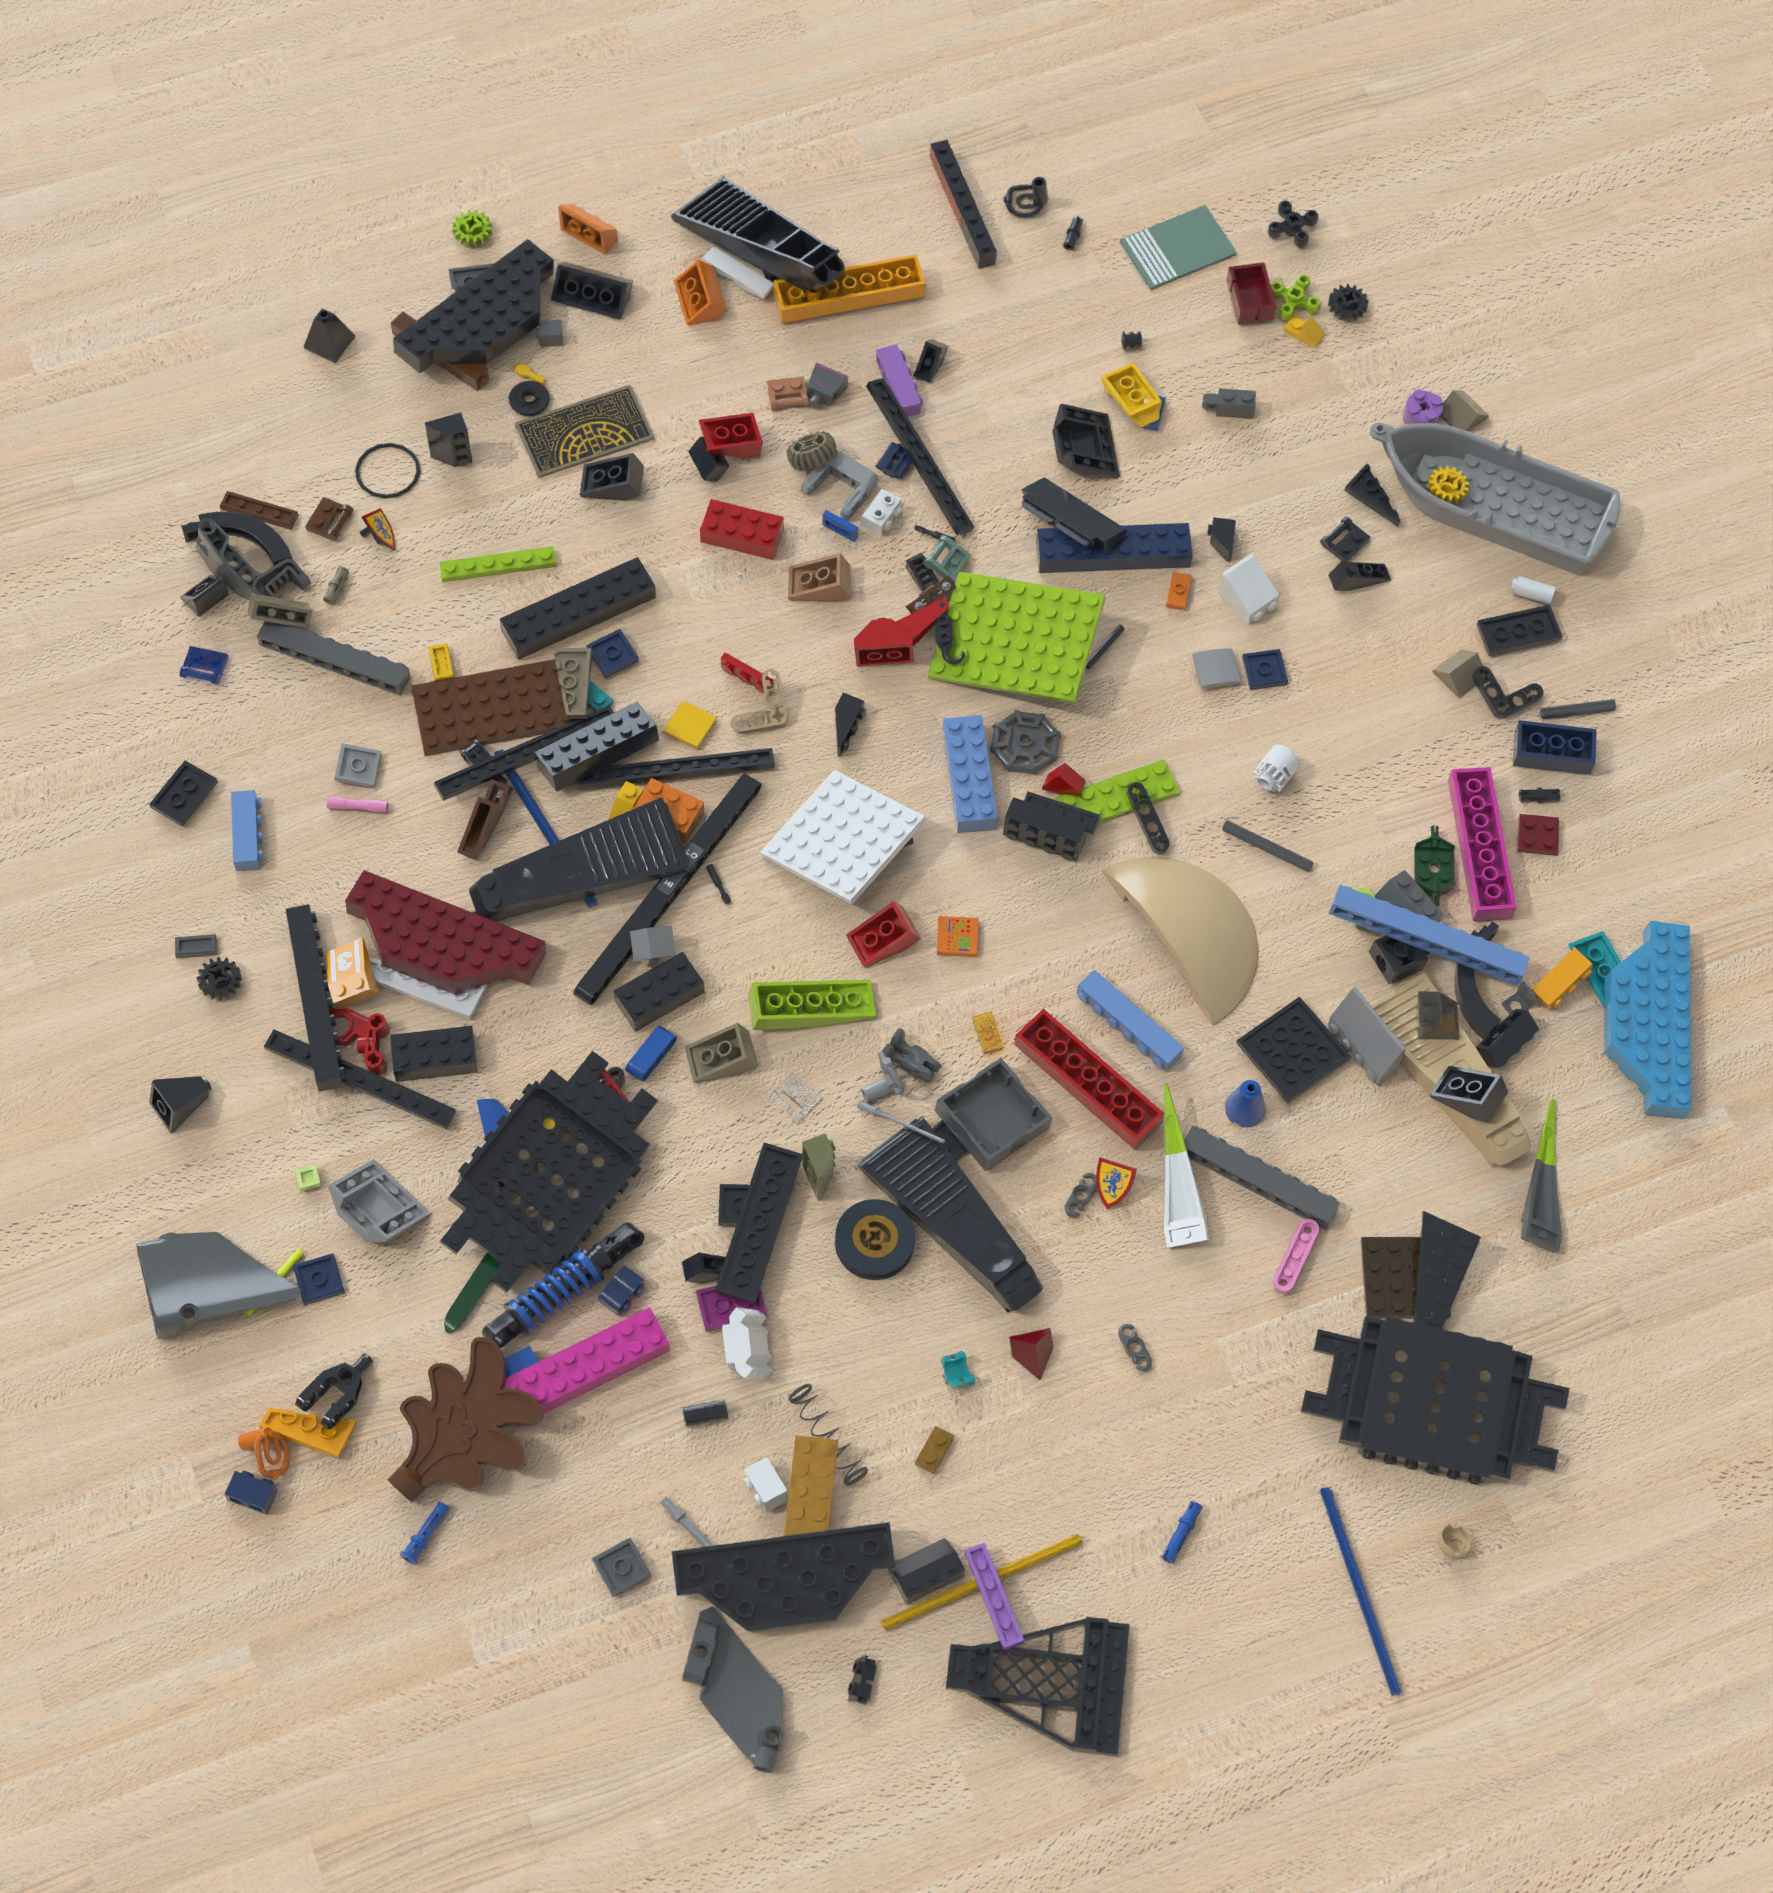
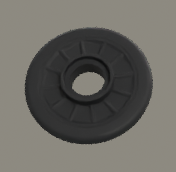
M536 381L521 382L514 386L509 394V404L512 409L525 416L541 413L546 409L550 401L547 388ZM528 395L534 397L532 401H526L524 398Z

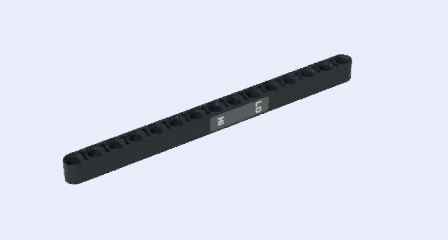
M745 773L742 774L684 848L690 870L661 878L577 984L573 992L574 996L589 1005H593L633 954L630 931L652 928L656 925L759 793L762 783Z

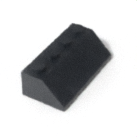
M562 262L557 266L551 300L621 319L630 299L633 280Z

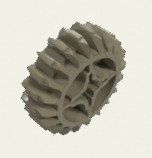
M824 431L804 435L788 446L786 450L787 459L795 470H813L816 467L825 465L826 462L831 461L836 456L837 446L835 439H833L830 433H825Z

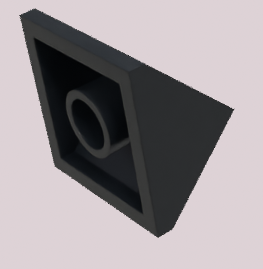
M209 575L180 596V598L200 617L226 598L229 593L223 577Z

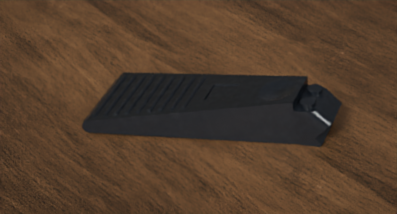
M725 177L719 179L671 214L672 220L803 291L809 288L813 290L822 289L845 270V265L837 254L840 252L839 249L825 243Z
M658 798L493 869L492 873L481 877L469 888V894L478 915L499 922L513 916L681 874L690 870L688 866L689 861L667 803H664L663 798Z
M923 1116L909 1123L937 1136ZM904 1127L865 1156L861 1163L857 1165L877 1187L904 1210L916 1224L976 1279L1007 1313L1020 1309L1043 1290V1285L1027 1262L1025 1255L943 1143Z

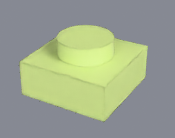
M316 1165L295 1170L301 1192L321 1186Z

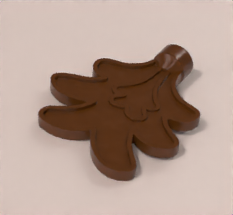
M477 1337L471 1342L470 1366L466 1381L454 1366L446 1363H435L428 1369L432 1399L428 1401L422 1396H411L400 1405V1412L412 1431V1447L407 1459L387 1481L411 1503L421 1495L425 1488L437 1483H450L468 1492L477 1491L484 1481V1472L479 1464H489L513 1472L521 1471L525 1467L526 1455L522 1445L512 1434L500 1428L511 1425L535 1426L543 1420L544 1411L536 1399L527 1392L514 1388L503 1389L506 1379L504 1355L495 1341L486 1337Z

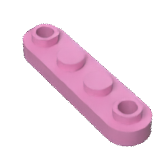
M1304 1219L1297 1227L1273 1279V1288L1278 1293L1286 1294L1293 1289L1319 1232V1226L1313 1219ZM1309 1229L1311 1233L1307 1234L1304 1230ZM1285 1282L1286 1286H1281L1279 1283Z

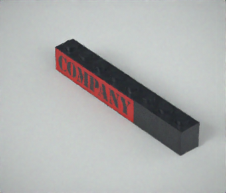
M948 139L931 143V162L978 269L995 265L996 248Z

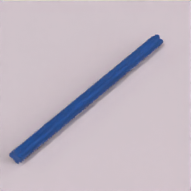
M503 749L495 751L494 754L497 755L503 752ZM516 770L506 773L530 815H532L534 821H536L535 823H537L542 834H544L548 844L551 845L560 841L554 830H552L553 828L547 823L548 821H546L547 819H545L546 817H544L545 815H543L540 807L534 802L533 796L526 789L527 787H525L526 785H524L525 783H523L520 775H518ZM594 896L583 898L589 908L598 904Z
M1331 1487L1321 1488L1319 1491L1320 1495H1322V1500H1324V1505H1326L1325 1508L1328 1510L1326 1511L1327 1515H1329L1334 1535H1336L1337 1543H1339V1548H1341V1553H1343V1560L1345 1561V1566H1347V1571H1349V1576H1351L1350 1579L1353 1581L1351 1583L1354 1586L1357 1599H1359L1360 1609L1363 1612V1617H1365L1368 1630H1370L1369 1633L1373 1641L1372 1643H1374V1648H1376L1377 1656H1379L1380 1666L1384 1669L1382 1671L1385 1674L1386 1682H1388L1389 1690H1391L1390 1693L1392 1696L1402 1694L1401 1691L1403 1690H1400L1402 1687L1398 1685L1400 1682H1397L1399 1679L1396 1680L1398 1676L1395 1677L1397 1674H1394L1396 1671L1394 1672V1666L1391 1664L1393 1661H1390L1392 1658L1389 1659L1391 1655L1388 1656L1390 1653H1387L1388 1651L1386 1650L1388 1648H1385L1387 1645L1383 1643L1385 1640H1382L1384 1637L1382 1638V1632L1380 1633L1381 1630H1379L1381 1627H1378L1379 1625L1377 1624L1379 1622H1376L1378 1619L1374 1617L1376 1614H1373L1375 1611L1372 1612L1374 1609H1371L1373 1608V1606L1371 1607L1372 1604H1370L1372 1601L1369 1602L1370 1599L1368 1598L1370 1596H1367L1368 1594L1366 1593L1368 1591H1365L1366 1589L1364 1588L1366 1586H1363L1365 1583H1363V1578L1360 1576L1362 1573H1359L1360 1571L1358 1570L1360 1568H1357L1359 1565L1355 1563L1357 1561L1355 1560L1356 1558H1353L1355 1555H1353L1352 1551L1354 1550H1351L1352 1548L1350 1547L1352 1545L1348 1543L1350 1540L1346 1538L1348 1535H1345L1346 1530H1344L1345 1527L1343 1528L1344 1525H1342L1344 1523L1342 1522L1343 1519L1340 1520L1342 1518L1340 1517L1341 1514L1338 1515L1340 1512H1338L1339 1509L1337 1510L1338 1507H1336L1337 1502H1334L1335 1500L1333 1499L1335 1497L1331 1495L1333 1493L1330 1492L1332 1489L1329 1490Z

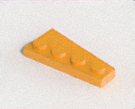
M268 1408L259 1427L260 1429L270 1427L273 1431L284 1437V1439L339 1459L357 1425V1420H340L332 1429L328 1430L319 1423L323 1417H319L317 1414L308 1413V1415L298 1414L296 1411Z

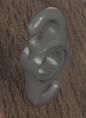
M1093 1173L1083 1174L1084 1179L1092 1178V1185L1085 1184L1084 1179H1081L1079 1185L1073 1189L1064 1206L1065 1213L1069 1217L1076 1218L1080 1216L1079 1212L1072 1213L1070 1206L1075 1205L1079 1211H1083L1084 1205L1089 1203L1097 1188L1096 1175ZM1078 1191H1084L1087 1193V1198L1080 1200L1075 1194Z
M1121 1325L1118 1330V1336L1125 1348L1126 1354L1132 1358L1134 1364H1137L1139 1359L1147 1361L1145 1366L1137 1365V1370H1149L1152 1365V1359L1145 1347L1144 1341L1138 1337L1136 1331H1133L1131 1336L1123 1334L1125 1329L1133 1330V1325ZM1131 1343H1138L1141 1346V1350L1139 1352H1132L1129 1349V1345Z

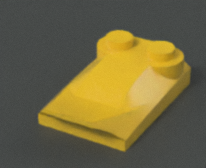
M1134 362L1101 376L1105 392L1115 399L1129 419L1143 428L1159 420L1162 401Z

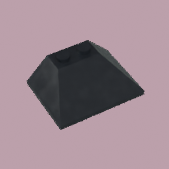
M1061 403L1052 430L1058 463L1076 470L1119 478L1120 474L1108 414Z

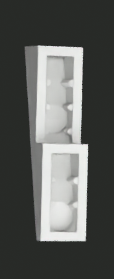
M714 246L703 257V262L713 265L717 274L733 280L736 287L765 299L774 289V283Z

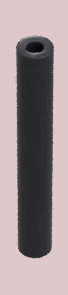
M1119 624L1088 659L1087 669H1091L1125 630L1122 625Z

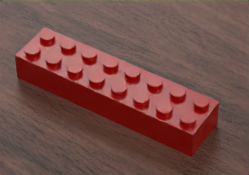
M1044 1008L1016 1034L1014 1045L1134 1150L1163 1123L1165 1113Z

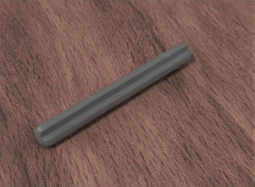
M1226 820L1223 824L1222 830L1307 872L1313 866V861L1229 820Z

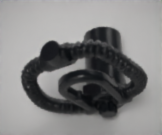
M1036 177L1032 180V184L1010 187L1006 196H1004L1007 210L1012 215L1020 218H1029L1037 215L1048 202L1046 180L1043 177ZM1033 189V193L1020 194L1016 198V204L1021 209H1036L1028 213L1018 212L1013 209L1011 205L1013 191ZM1025 197L1033 198V204L1024 205L1020 203V200Z

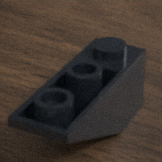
M1341 561L1328 574L1336 591H1352L1391 580L1385 564Z
M844 692L835 707L837 756L839 757L843 750L847 751L850 745L849 739L851 735L854 736L858 729L857 723L859 719L863 720L866 713L864 700Z

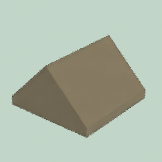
M1453 390L1442 403L1441 418L1452 427L1469 432L1489 418V415L1464 391Z
M1461 649L1436 667L1433 673L1460 698L1476 686L1473 681V673L1483 664L1477 652ZM1480 673V674L1478 675L1480 678H1482V677L1485 678V677H1486L1485 673H1484V674H1481V673Z

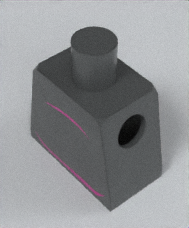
M816 362L807 385V396L810 398L809 405L814 409H818L821 403L832 406L847 389L848 376Z

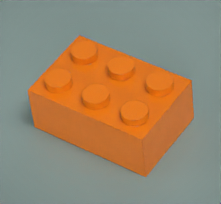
M651 778L633 809L655 799L663 798L664 803H667L681 842L687 844L705 813L704 801Z

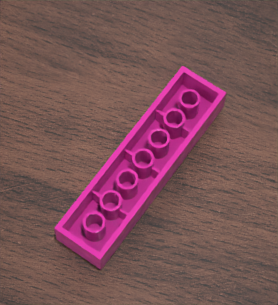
M1491 767L1452 769L1448 784L1473 921L1512 918L1516 910V902Z
M649 1307L507 1377L503 1389L514 1388L527 1392L536 1399L545 1414L670 1352L669 1342Z

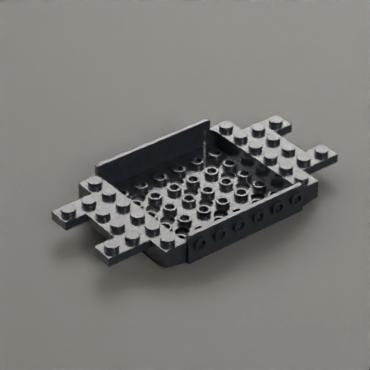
M594 1051L589 1054L568 1081L551 1069L540 1083L538 1081H535L532 1085L529 1083L522 1091L524 1096L520 1100L516 1099L509 1107L511 1112L499 1119L497 1122L499 1127L494 1132L491 1130L484 1138L486 1143L482 1148L478 1146L471 1154L473 1159L469 1164L465 1162L458 1171L460 1173L457 1181L459 1184L449 1195L448 1200L460 1208L463 1213L443 1236L440 1243L457 1255L470 1239L502 1264L490 1281L505 1293H508L530 1263L545 1274H550L560 1261L564 1262L568 1257L576 1253L579 1249L577 1245L580 1241L585 1242L592 1233L590 1231L591 1227L594 1224L597 1226L604 1218L602 1213L606 1208L610 1210L615 1204L617 1194L619 1192L623 1194L629 1186L627 1181L631 1176L635 1178L642 1169L639 1167L642 1162L640 1158L650 1144L634 1131L658 1100L643 1088H641L630 1103L597 1079L609 1063ZM545 1119H552L555 1123L554 1128L546 1129L543 1126V1121ZM562 1131H567L571 1134V1140L563 1142L559 1134ZM578 1144H585L588 1148L587 1153L579 1154L576 1151V1146ZM521 1150L528 1151L529 1159L526 1161L520 1160L518 1152ZM595 1156H600L604 1159V1165L596 1167L592 1159ZM539 1162L546 1166V1171L541 1174L537 1173L534 1169V1165ZM552 1176H561L563 1183L560 1186H554L551 1183ZM493 1183H503L504 1190L500 1193L495 1192L492 1188ZM568 1189H578L579 1196L575 1199L570 1198L567 1194ZM512 1194L519 1195L521 1198L520 1204L512 1205L509 1202V1197ZM528 1207L536 1208L537 1216L534 1218L528 1217L526 1209ZM549 1219L553 1221L554 1228L550 1231L545 1230L542 1226L544 1220Z
M1365 1317L1359 1339L1320 1329L1317 1330L1313 1351L1331 1355L1334 1358L1326 1395L1305 1390L1301 1413L1342 1422L1338 1443L1358 1447V1454H1361L1363 1458L1368 1460L1382 1459L1384 1463L1389 1465H1396V1463L1404 1464L1405 1468L1417 1470V1468L1425 1469L1426 1473L1432 1475L1442 1473L1446 1474L1447 1478L1453 1480L1463 1478L1467 1479L1468 1483L1474 1485L1485 1483L1488 1478L1507 1483L1510 1480L1513 1463L1551 1472L1555 1471L1558 1449L1537 1444L1544 1406L1565 1410L1570 1388L1529 1379L1532 1355L1514 1351L1513 1346L1502 1342H1493L1481 1337H1472L1459 1332L1446 1331L1438 1327H1429L1416 1322L1403 1321L1395 1317H1387L1386 1320ZM1397 1351H1404L1407 1354L1405 1362L1396 1360L1395 1353ZM1439 1361H1446L1449 1364V1370L1446 1372L1439 1371L1437 1368ZM1483 1370L1490 1372L1491 1380L1488 1382L1482 1381L1479 1373ZM1394 1371L1401 1372L1403 1380L1399 1383L1394 1382L1391 1379V1373ZM1434 1382H1443L1445 1390L1440 1393L1436 1392L1433 1388ZM1391 1391L1396 1392L1399 1395V1401L1396 1403L1389 1402L1387 1394ZM1484 1391L1487 1394V1401H1477L1475 1398L1476 1392ZM1433 1401L1438 1402L1441 1405V1411L1438 1413L1431 1412L1429 1404ZM1479 1411L1483 1414L1484 1419L1481 1423H1475L1472 1420L1471 1415L1473 1412ZM1386 1412L1393 1413L1395 1421L1391 1424L1384 1422L1383 1414ZM1426 1423H1435L1437 1425V1432L1433 1434L1428 1433L1425 1430ZM1470 1432H1476L1479 1435L1480 1440L1478 1443L1472 1444L1468 1441L1467 1436Z

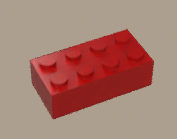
M711 499L700 528V542L774 560L784 531V517Z

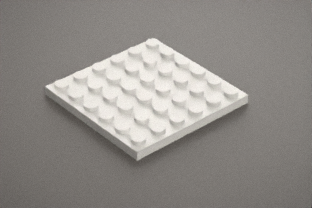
M834 770L760 853L763 858L852 905L926 822L925 816Z

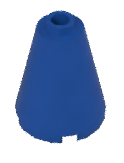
M1254 1080L1244 1081L1228 1096L1225 1102V1113L1228 1119L1243 1128L1259 1124L1266 1112V1104L1261 1087Z

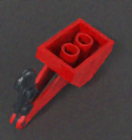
M939 599L896 622L891 618L887 619L884 617L871 620L854 638L856 666L914 662L913 647L934 626L936 643L942 652L943 659L947 663L954 665L962 662L965 658L964 651L961 652V656L957 659L950 657V649L953 644L952 619L947 615L949 612L948 601Z

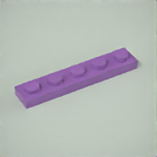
M985 1543L965 1549L964 1554L1003 1651L1024 1644V1638Z

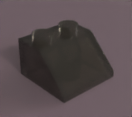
M1418 991L1416 1004L1418 1039L1459 1040L1458 1003L1440 992Z

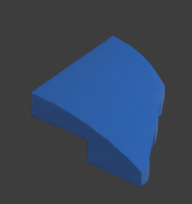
M496 1099L477 1100L485 1137L491 1130L494 1132L499 1127L497 1122L503 1115L507 1116L509 1114Z

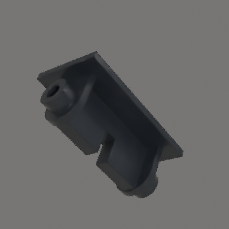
M867 1655L857 1658L853 1664V1680L848 1686L849 1702L858 1699V1703L866 1704L870 1700L872 1685L865 1683V1681H874L877 1665L875 1660L867 1659Z

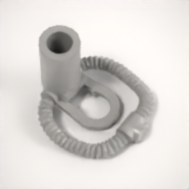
M883 1051L878 1052V1057L884 1078L861 1088L862 1095L867 1103L892 1091L897 1095L904 1093V1084L891 1063V1059L886 1057Z

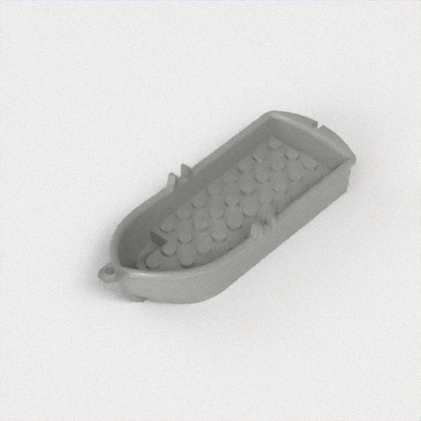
M1375 423L1370 428V436L1383 443L1384 450L1391 460L1397 478L1410 500L1420 512L1435 521L1578 576L1584 574L1588 563L1592 562L1602 551L1614 532L1613 529L1607 526L1616 527L1619 518L1620 494L1616 489L1523 454L1521 445L1518 446L1517 451L1506 448L1508 440L1499 445L1468 431L1434 423H1415L1396 428L1384 423ZM1440 466L1443 469L1449 466L1451 470L1453 467H1456V472L1463 471L1461 476H1467L1466 482H1469V490L1464 499H1459L1457 504L1454 501L1448 503L1436 497L1435 494L1429 493L1430 488H1427L1429 476L1433 470H1438Z

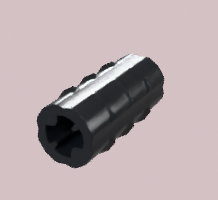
M725 1399L682 1407L686 1426L728 1418Z

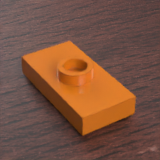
M1173 571L1166 607L1185 610L1192 575Z

